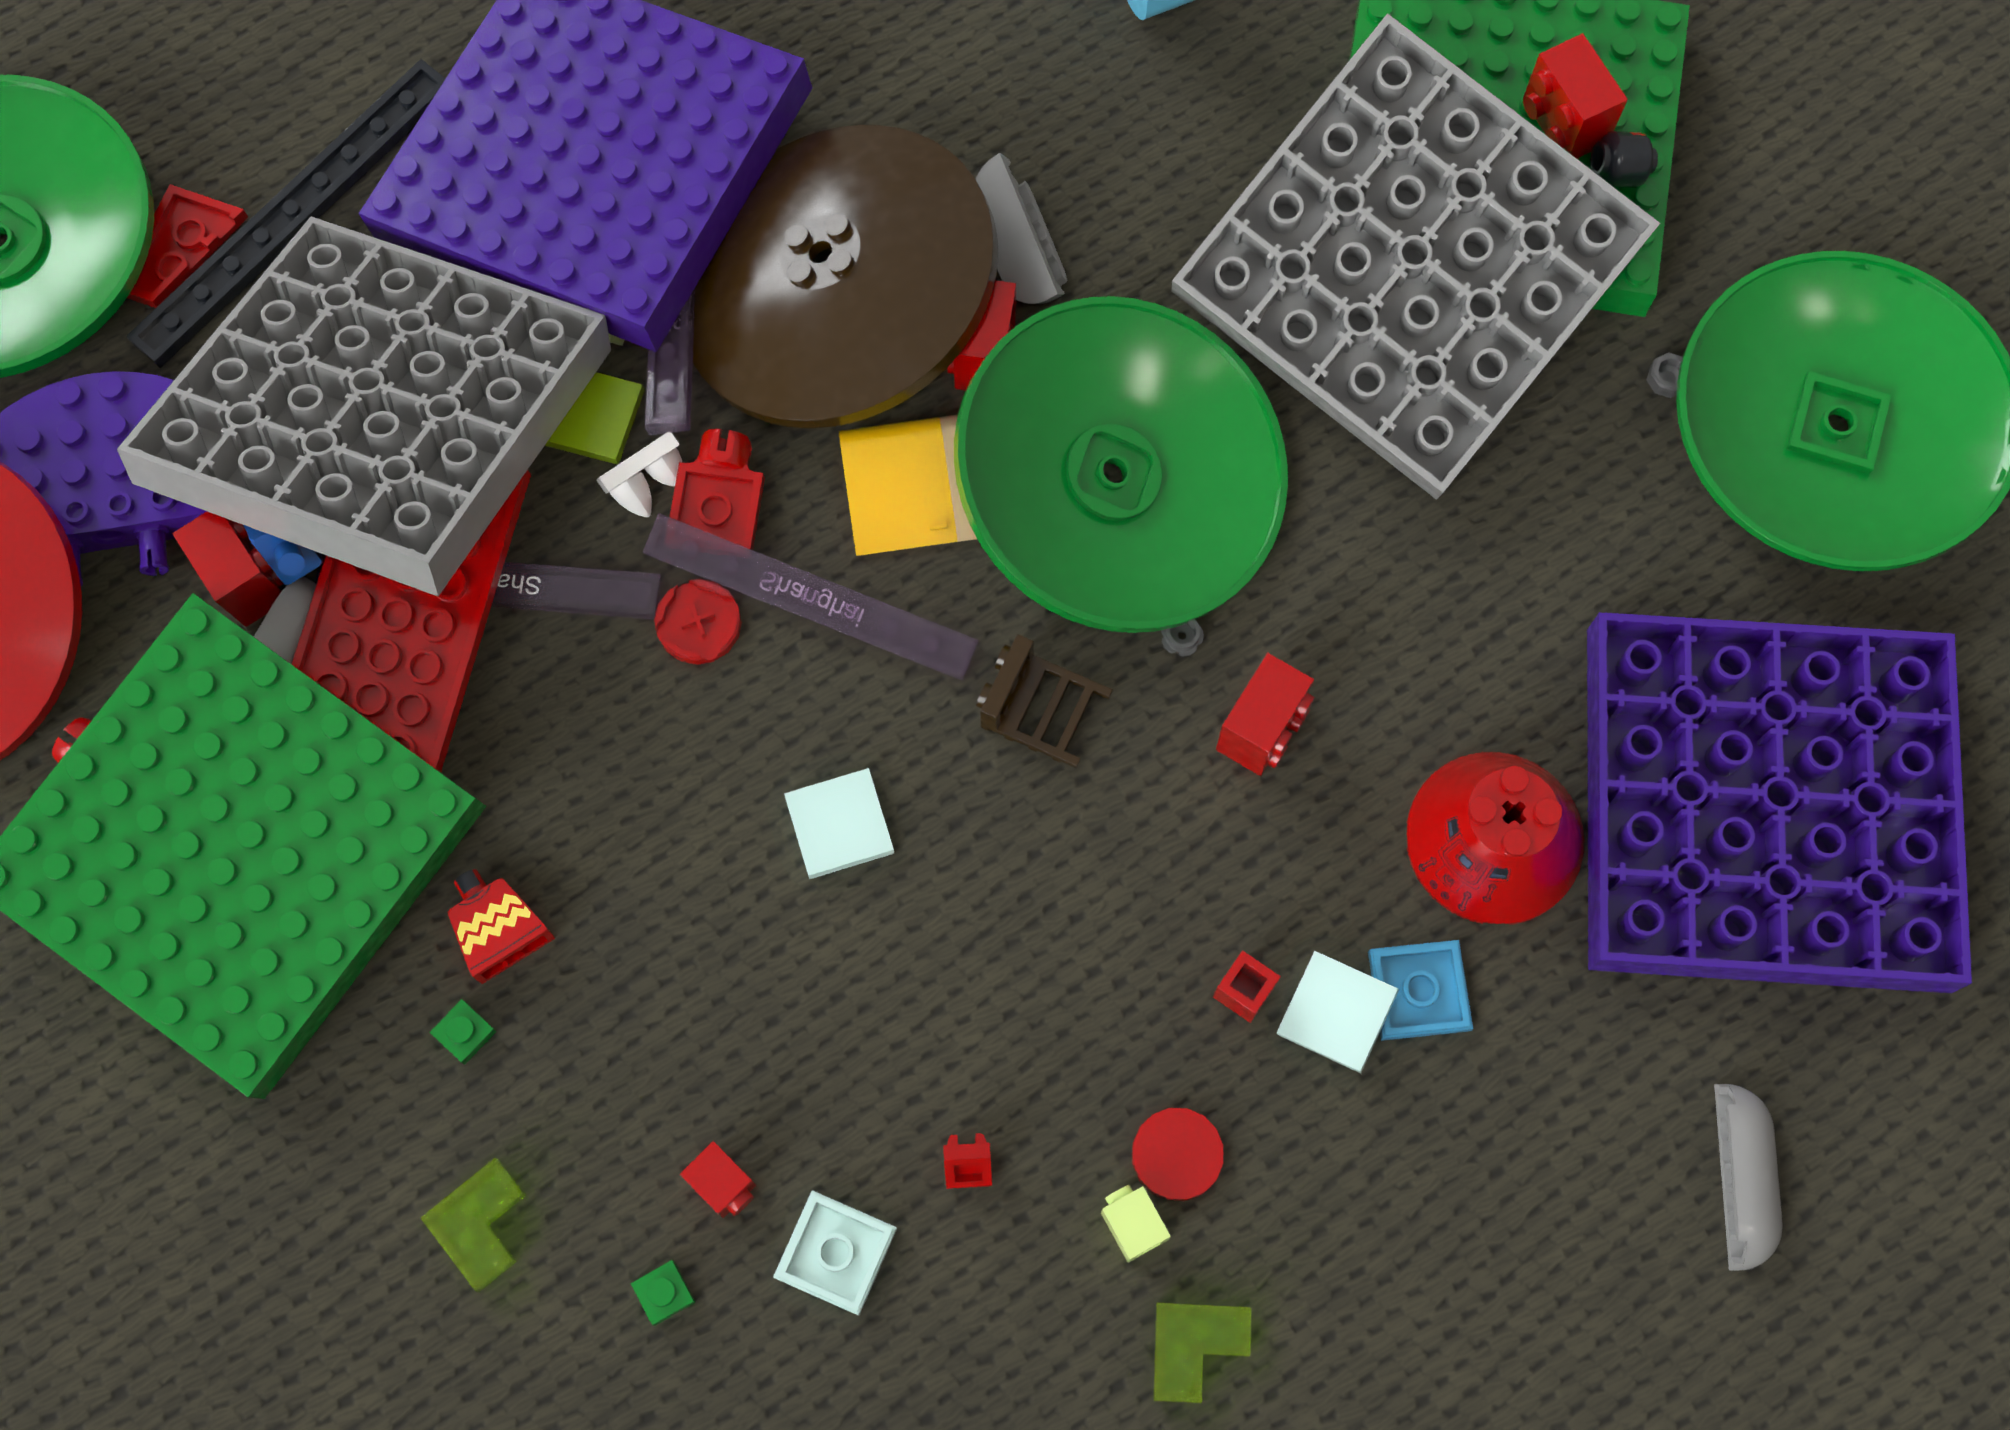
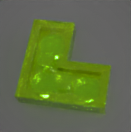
M497 1158L491 1160L421 1217V1220L476 1292L483 1290L516 1263V1260L489 1225L523 1199L526 1194Z
M1156 1303L1153 1401L1202 1403L1203 1355L1250 1357L1251 1307Z

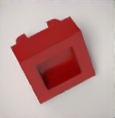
M976 1133L974 1144H959L958 1135H951L948 1139V1144L943 1145L946 1189L992 1186L990 1143L986 1142L985 1136L982 1133Z

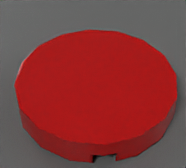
M703 579L688 581L689 583L673 587L667 591L658 603L654 618L658 639L667 653L681 662L697 665L714 662L727 654L738 640L742 625L739 606L729 590L716 582Z
M1168 1108L1151 1115L1140 1126L1132 1144V1165L1138 1180L1151 1194L1167 1200L1188 1201L1203 1195L1216 1182L1223 1166V1143L1217 1129L1204 1115L1188 1108Z

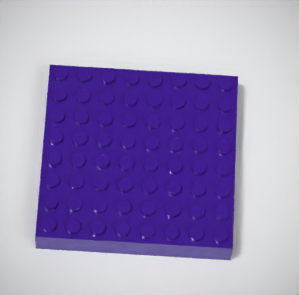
M496 0L360 210L359 215L374 238L604 314L609 334L657 352L813 89L804 58L642 0Z
M1598 613L1587 629L1588 970L1953 993L1972 984L1955 634Z

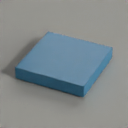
M1459 940L1376 948L1368 951L1371 976L1399 990L1380 1031L1381 1041L1473 1030Z

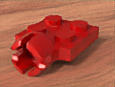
M709 429L702 435L698 458L691 463L679 462L665 544L670 549L752 559L765 476L761 472H754L749 469L752 445L748 436L729 430L728 439L726 440L720 438L722 429Z

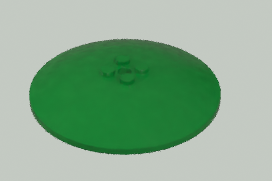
M1820 251L1780 259L1760 267L1729 287L1707 310L1687 344L1678 375L1676 404L1678 424L1689 460L1701 483L1730 518L1757 539L1788 556L1819 566L1849 571H1882L1918 564L1947 552L1972 535L1997 510L2010 489V356L1995 331L1967 300L1946 284L1917 268L1890 258L1850 251ZM1838 415L1843 417L1848 423V430L1841 432L1833 429L1829 424L1828 416Z

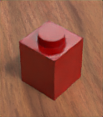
M1242 950L1216 988L1213 998L1251 1023L1281 976Z
M714 1141L679 1174L722 1218L729 1212L733 1216L738 1215L754 1198L750 1191L756 1184Z

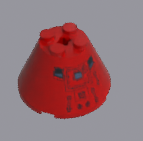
M1480 752L1462 756L1448 762L1424 782L1416 794L1408 813L1407 852L1418 880L1431 897L1441 906L1472 922L1512 925L1542 915L1567 894L1578 876L1583 861L1584 830L1580 814L1572 797L1551 773L1538 764L1517 755L1501 752Z

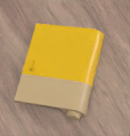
M958 414L839 431L856 556L977 539L963 509L956 483L954 436Z

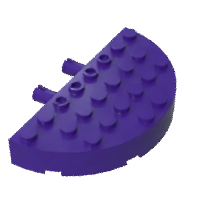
M112 371L91 373L47 385L24 396L0 412V462L7 465L29 482L54 511L72 546L81 586L83 585V579L81 576L80 554L138 544L140 573L156 576V567H159L161 575L167 573L169 565L167 563L166 540L175 539L172 533L206 512L205 510L132 484L117 451V448L174 381L172 379L139 372Z

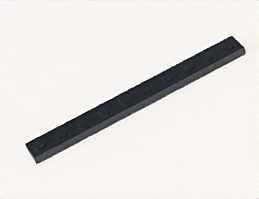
M420 59L126 336L128 340L161 368L276 259L311 216L319 218L415 127L446 78Z

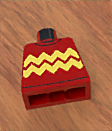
M472 869L455 879L454 885L463 901L450 908L448 916L469 972L479 983L484 984L555 939L552 932L503 878L486 885L478 870Z

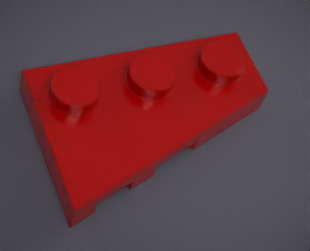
M170 184L154 213L152 241L146 262L127 298L157 308L248 218L244 209Z

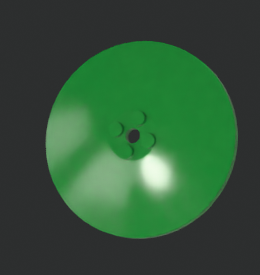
M0 75V234H7L6 242L0 246V378L24 373L43 366L67 354L96 333L117 312L137 282L148 256L154 226V199L150 179L136 147L121 126L103 108L75 90L52 81L20 75Z
M1089 297L1057 304L1032 315L1007 333L982 361L964 394L957 417L954 436L956 483L963 509L981 547L1004 576L1026 596L1047 610L1070 621L1107 631L1138 633L1174 628L1196 620L1215 610L1233 597L1252 579L1267 558L1280 530L1287 499L1288 464L1280 425L1270 400L1252 371L1230 346L1197 321L1159 304L1125 297ZM1104 464H1114L1121 470L1122 481L1120 483H1113L1105 477L1103 472Z

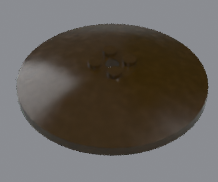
M882 125L837 127L804 136L776 149L679 314L684 315V317H678V322L682 320L684 323V327L680 332L692 363L721 398L747 415L771 424L795 428L833 427L870 418L897 406L930 384L953 362L976 331L992 295L998 263V238L994 217L988 201L974 176L954 154L927 137L901 128ZM832 250L826 261L822 263L814 262L820 252ZM679 322V329H681L682 323Z

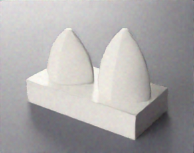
M668 431L600 476L597 482L606 494L610 492L612 497L628 511L648 518L651 516L652 497L649 485L641 471L645 469L653 479L662 484L675 487L679 462H682V458L676 448L680 444L671 431Z

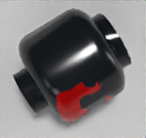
M1608 132L1600 141L1595 143L1590 158L1591 170L1613 187L1637 188L1646 182L1649 175L1655 171L1658 163V153L1653 148L1651 140L1646 134L1639 132Z

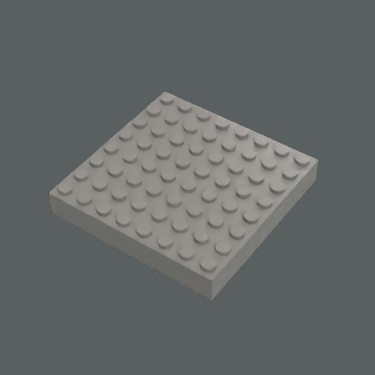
M1387 13L1174 277L1171 292L1437 500L1660 223Z
M311 216L117 448V451L134 485L439 596L610 353L611 345L606 317L604 314Z

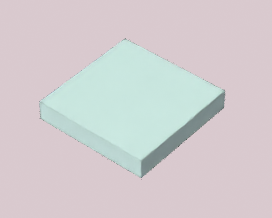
M869 768L784 793L809 879L894 854L893 845Z
M1314 951L1278 1028L1277 1034L1361 1073L1399 990L1394 986Z
M812 1190L773 1278L859 1316L897 1227Z

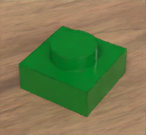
M461 999L429 1033L465 1065L497 1031Z
M673 1260L631 1283L652 1326H656L695 1303L688 1286Z

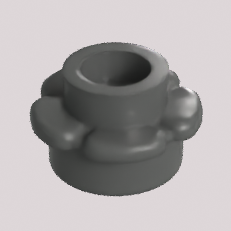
M1196 620L1174 628L1161 630L1164 636L1162 638L1164 648L1170 653L1177 652L1180 656L1192 655L1196 652L1197 645L1203 642V630ZM1184 633L1186 638L1179 639L1178 634Z

